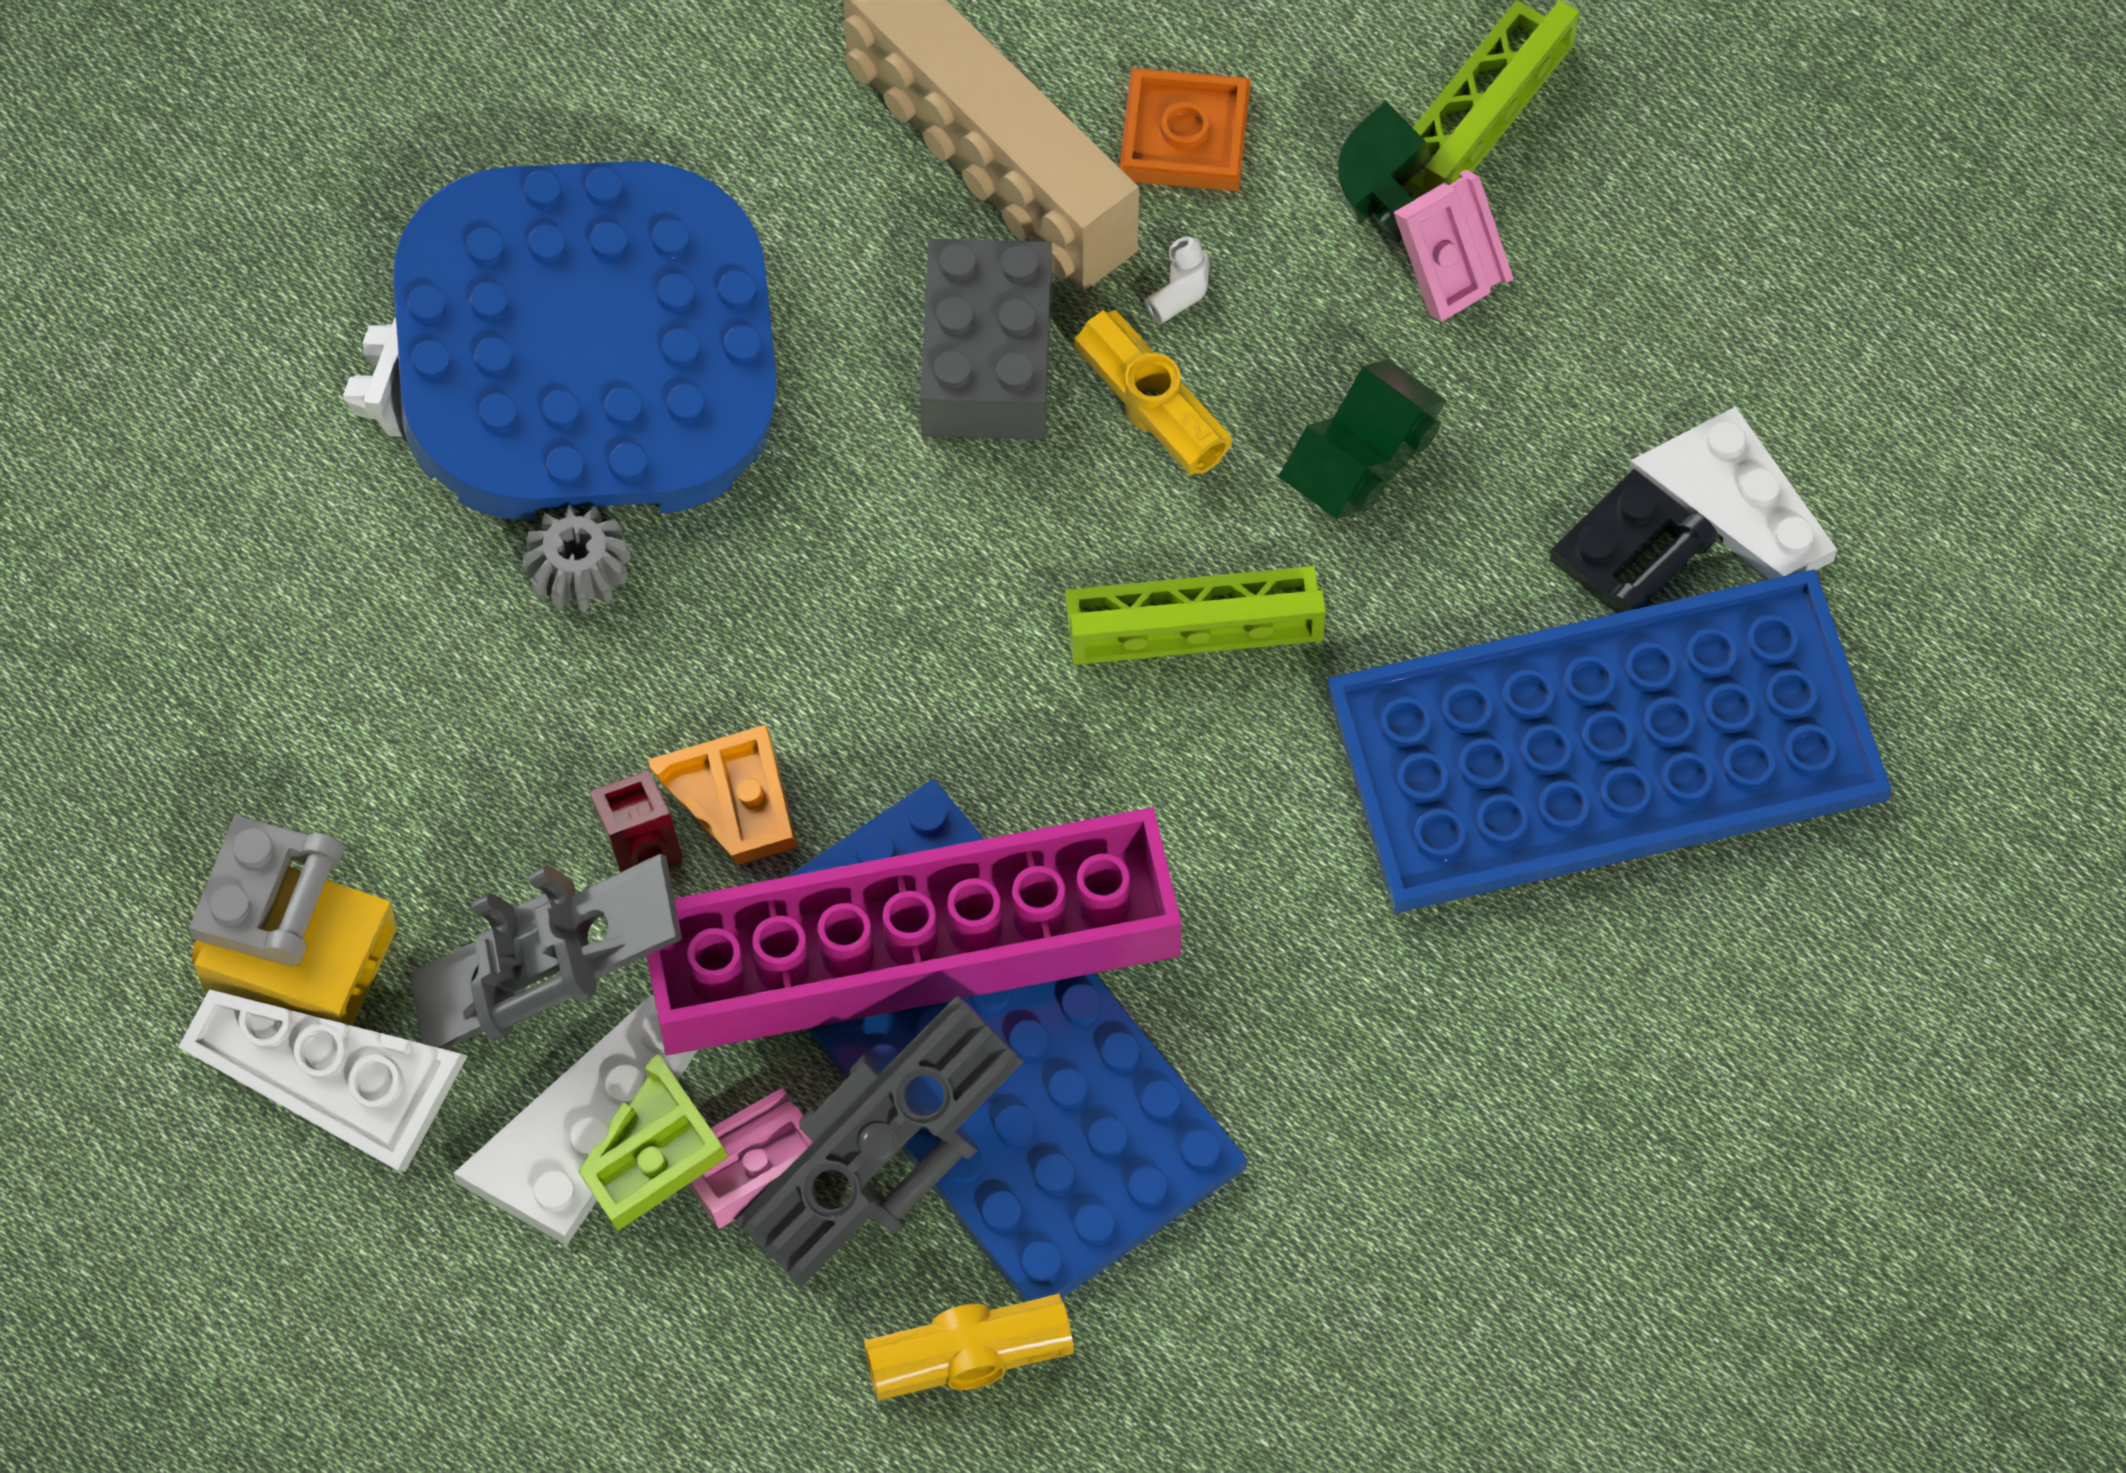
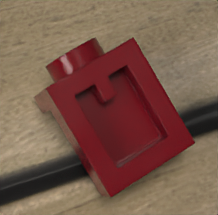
M649 770L589 791L595 813L612 847L619 873L659 854L666 856L668 867L676 865L683 860L670 812Z

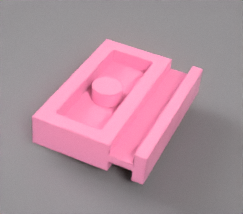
M1468 170L1459 174L1460 179L1450 185L1443 183L1394 212L1428 313L1441 322L1490 294V287L1500 281L1508 283L1514 279L1480 177Z
M783 1087L711 1127V1130L729 1157L689 1183L688 1187L718 1229L738 1219L813 1143L799 1128V1120L804 1115L797 1106L795 1107L792 1104L788 1093Z

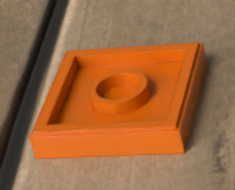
M1131 68L1119 168L1133 182L1239 191L1251 78Z

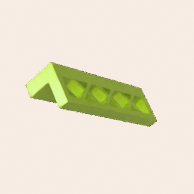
M1516 0L1413 127L1426 141L1429 152H1437L1425 166L1424 177L1416 174L1402 187L1421 197L1443 183L1450 185L1459 180V174L1465 170L1473 173L1575 45L1580 11L1559 0L1547 16H1544ZM1519 23L1533 33L1518 51L1511 52L1507 37ZM1500 47L1501 53H1500V54H1494V53L1498 50V48ZM1504 68L1484 93H1477L1474 78L1479 72ZM1467 89L1468 95L1460 96ZM1470 110L1452 134L1444 135L1441 119L1446 113ZM1433 130L1434 137H1427Z
M1315 566L1065 590L1073 665L1320 642L1324 639L1326 611L1323 590H1318ZM1303 587L1304 592L1273 594L1277 589ZM1259 591L1256 595H1254L1253 593H1251V592ZM1231 594L1233 597H1235L1230 599L1211 600L1214 595ZM1168 600L1173 603L1148 606L1152 601ZM1129 603H1134L1131 607L1126 605ZM1106 606L1110 609L1080 613V608Z

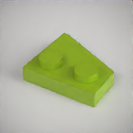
M660 1054L649 1060L644 1068L648 1077L630 1105L621 1104L609 1123V1131L606 1138L594 1146L578 1171L617 1231L729 1157Z

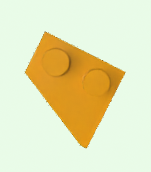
M766 725L648 759L655 777L736 865L798 847L772 735Z

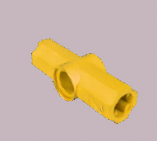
M1103 310L1086 322L1085 327L1074 338V348L1125 404V413L1130 423L1138 429L1151 432L1190 476L1196 473L1203 475L1219 464L1223 455L1232 446V437L1181 382L1180 370L1176 363L1166 355L1155 353L1116 310L1111 312ZM1157 389L1164 393L1159 396H1148L1143 394L1142 391Z
M1060 1294L990 1310L987 1305L983 1304L962 1305L940 1313L933 1319L930 1325L864 1340L869 1373L878 1401L946 1384L950 1389L954 1390L976 1389L999 1380L1008 1369L1074 1354L1070 1324Z

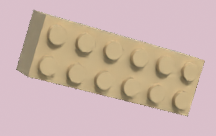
M843 0L844 21L842 26L846 36L847 51L845 62L854 77L862 84L870 82L883 95L888 109L899 121L903 123L909 121L923 134L924 142L931 153L940 161L944 162L948 159L962 173L965 184L978 199L983 201L985 199L990 200L1002 212L1004 222L1016 237L1021 240L1028 238L1030 241L1052 242V272L1058 278L1065 279L1068 277L1082 292H1085L1138 252L1139 187L947 0Z

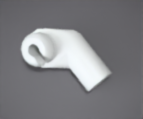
M1183 237L1173 242L1169 248V257L1172 260L1170 283L1144 299L1148 313L1159 325L1201 300L1207 291L1210 262L1208 254L1202 250L1200 242L1195 238Z

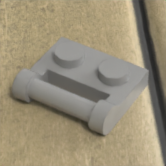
M234 815L188 928L192 939L288 966L300 965L307 948V944L303 940L330 869H336L340 864L345 851L344 845L337 839L325 834L311 833L307 835ZM296 860L305 863L279 929L271 932L265 931V926L291 861Z

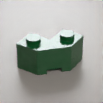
M1389 359L1365 365L1361 368L1334 417L1306 426L1278 477L1335 519L1359 511L1365 512L1376 503L1385 485L1416 452L1425 450L1433 441L1441 426V422L1436 418L1447 400Z

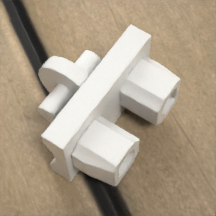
M394 318L392 325H373L368 327L362 343L363 355L372 366H376L373 376L355 375L350 377L343 398L355 416L376 419L388 436L405 437L401 416L396 320Z

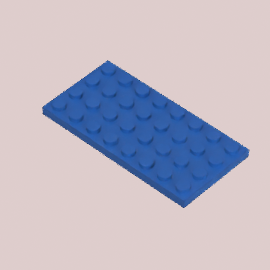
M1815 569L1330 677L1327 681L1329 699L1394 914L1889 801L1892 790Z
M933 778L787 877L984 840V838L935 778ZM1095 973L962 999L1024 1062L961 1125L978 1145L979 1150L970 1159L962 1157L932 1189L1022 1302L1060 1294L1061 1299L1246 1169L1247 1158ZM951 1001L807 1028L806 1030L845 1079L850 1076V1068L864 1054H868L874 1059L878 1065L876 1069L881 1073ZM919 1076L912 1079L909 1083L907 1092L919 1106L928 1110L940 1109L944 1100V1092L938 1081L932 1077ZM922 1127L901 1149L916 1167L941 1139L938 1136L935 1137L926 1127Z

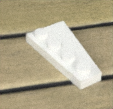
M210 989L179 1045V1048L402 1172H406L468 1055Z
M650 995L453 1173L455 1182L567 1246L597 1201L578 1171L594 1146L606 1138L609 1131V1123L621 1104L630 1105L648 1077L644 1068L649 1060L660 1054L678 1080L698 1050L665 1056L654 996Z

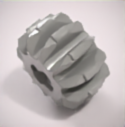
M568 504L564 512L565 518L558 520L544 513V517L541 520L543 531H528L526 544L529 552L523 558L525 574L529 575V578H533L531 580L532 588L538 598L551 595L553 606L559 612L570 601H576L579 610L585 614L590 605L589 599L595 597L609 605L613 597L611 587L625 586L628 579L625 565L629 564L628 561L631 559L629 544L621 539V527L616 522V519L602 522L601 512L595 506L583 517L577 516L575 508Z

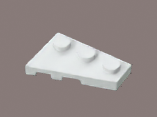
M1736 407L1630 460L1628 473L1635 469L1691 514L1696 513L1706 518L1714 526L1717 533L1723 537L1722 544L1769 579L1813 569L1818 570L1835 560L1837 548Z

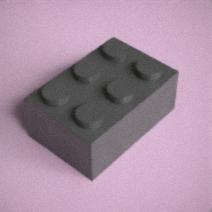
M965 239L928 240L920 392L922 436L1046 440L1052 298V242Z

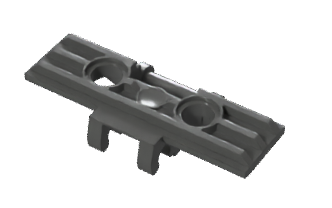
M662 854L654 856L575 894L573 881L553 867L545 866L529 874V882L532 887L544 892V894L515 908L494 894H487L472 901L473 912L477 916L486 918L491 929L477 935L476 942L411 972V983L422 1044L446 1050L482 1032H485L491 1039L498 1040L509 1035L513 1025L568 999L574 998L582 1001L593 996L597 989L596 979L682 940L666 856ZM605 915L608 920V931L605 939L597 943L588 944L590 926L597 918ZM558 971H561V974L526 990V986L545 977H551Z
M957 995L881 1073L876 1069L878 1065L874 1059L868 1054H864L850 1068V1076L820 1107L813 1105L799 1120V1128L813 1143L735 1222L802 1287L871 1216L888 1231L896 1234L905 1225L903 1217L962 1157L970 1159L979 1150L978 1145L961 1125L1024 1060ZM919 1076H928L939 1082L944 1092V1100L940 1109L928 1110L915 1102L914 1098L907 1092L908 1085L912 1079ZM922 1127H926L935 1137L938 1136L941 1141L884 1198L871 1185V1178ZM836 1170L848 1178L851 1185V1196L846 1204L839 1207H831L818 1199L815 1193V1181L821 1172Z

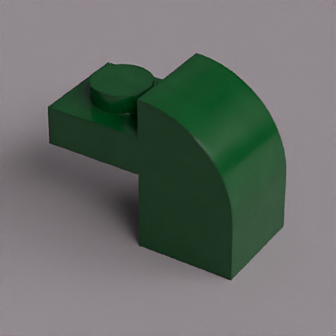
M1386 100L1363 119L1348 135L1340 152L1338 175L1347 206L1356 222L1360 225L1378 209L1379 211L1374 215L1375 220L1389 237L1399 243L1403 238L1394 212L1414 201L1402 186L1423 169L1431 160L1426 141Z

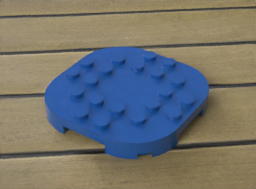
M629 161L492 168L464 176L449 183L426 200L406 225L400 238L394 261V306L403 429L410 450L421 469L430 480L435 477L444 486L458 494V502L487 515L513 520H535V509L567 508L568 504L574 508L659 503L660 514L672 513L697 507L721 496L732 488L733 480L745 471L751 462L756 463L768 440L776 395V370L765 261L759 237L751 221L741 207L721 188L688 170L655 162Z

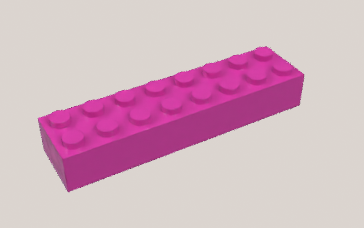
M1154 807L675 898L682 940L649 954L646 958L665 1056L952 1001L957 995L963 999L1180 957L1182 923Z

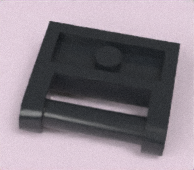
M1633 469L1551 549L1550 561L1617 614L1648 607V600L1696 553L1705 554L1718 541L1719 536L1714 526L1706 518L1699 514L1688 512L1647 478ZM1666 530L1676 537L1631 583L1620 582L1617 579Z

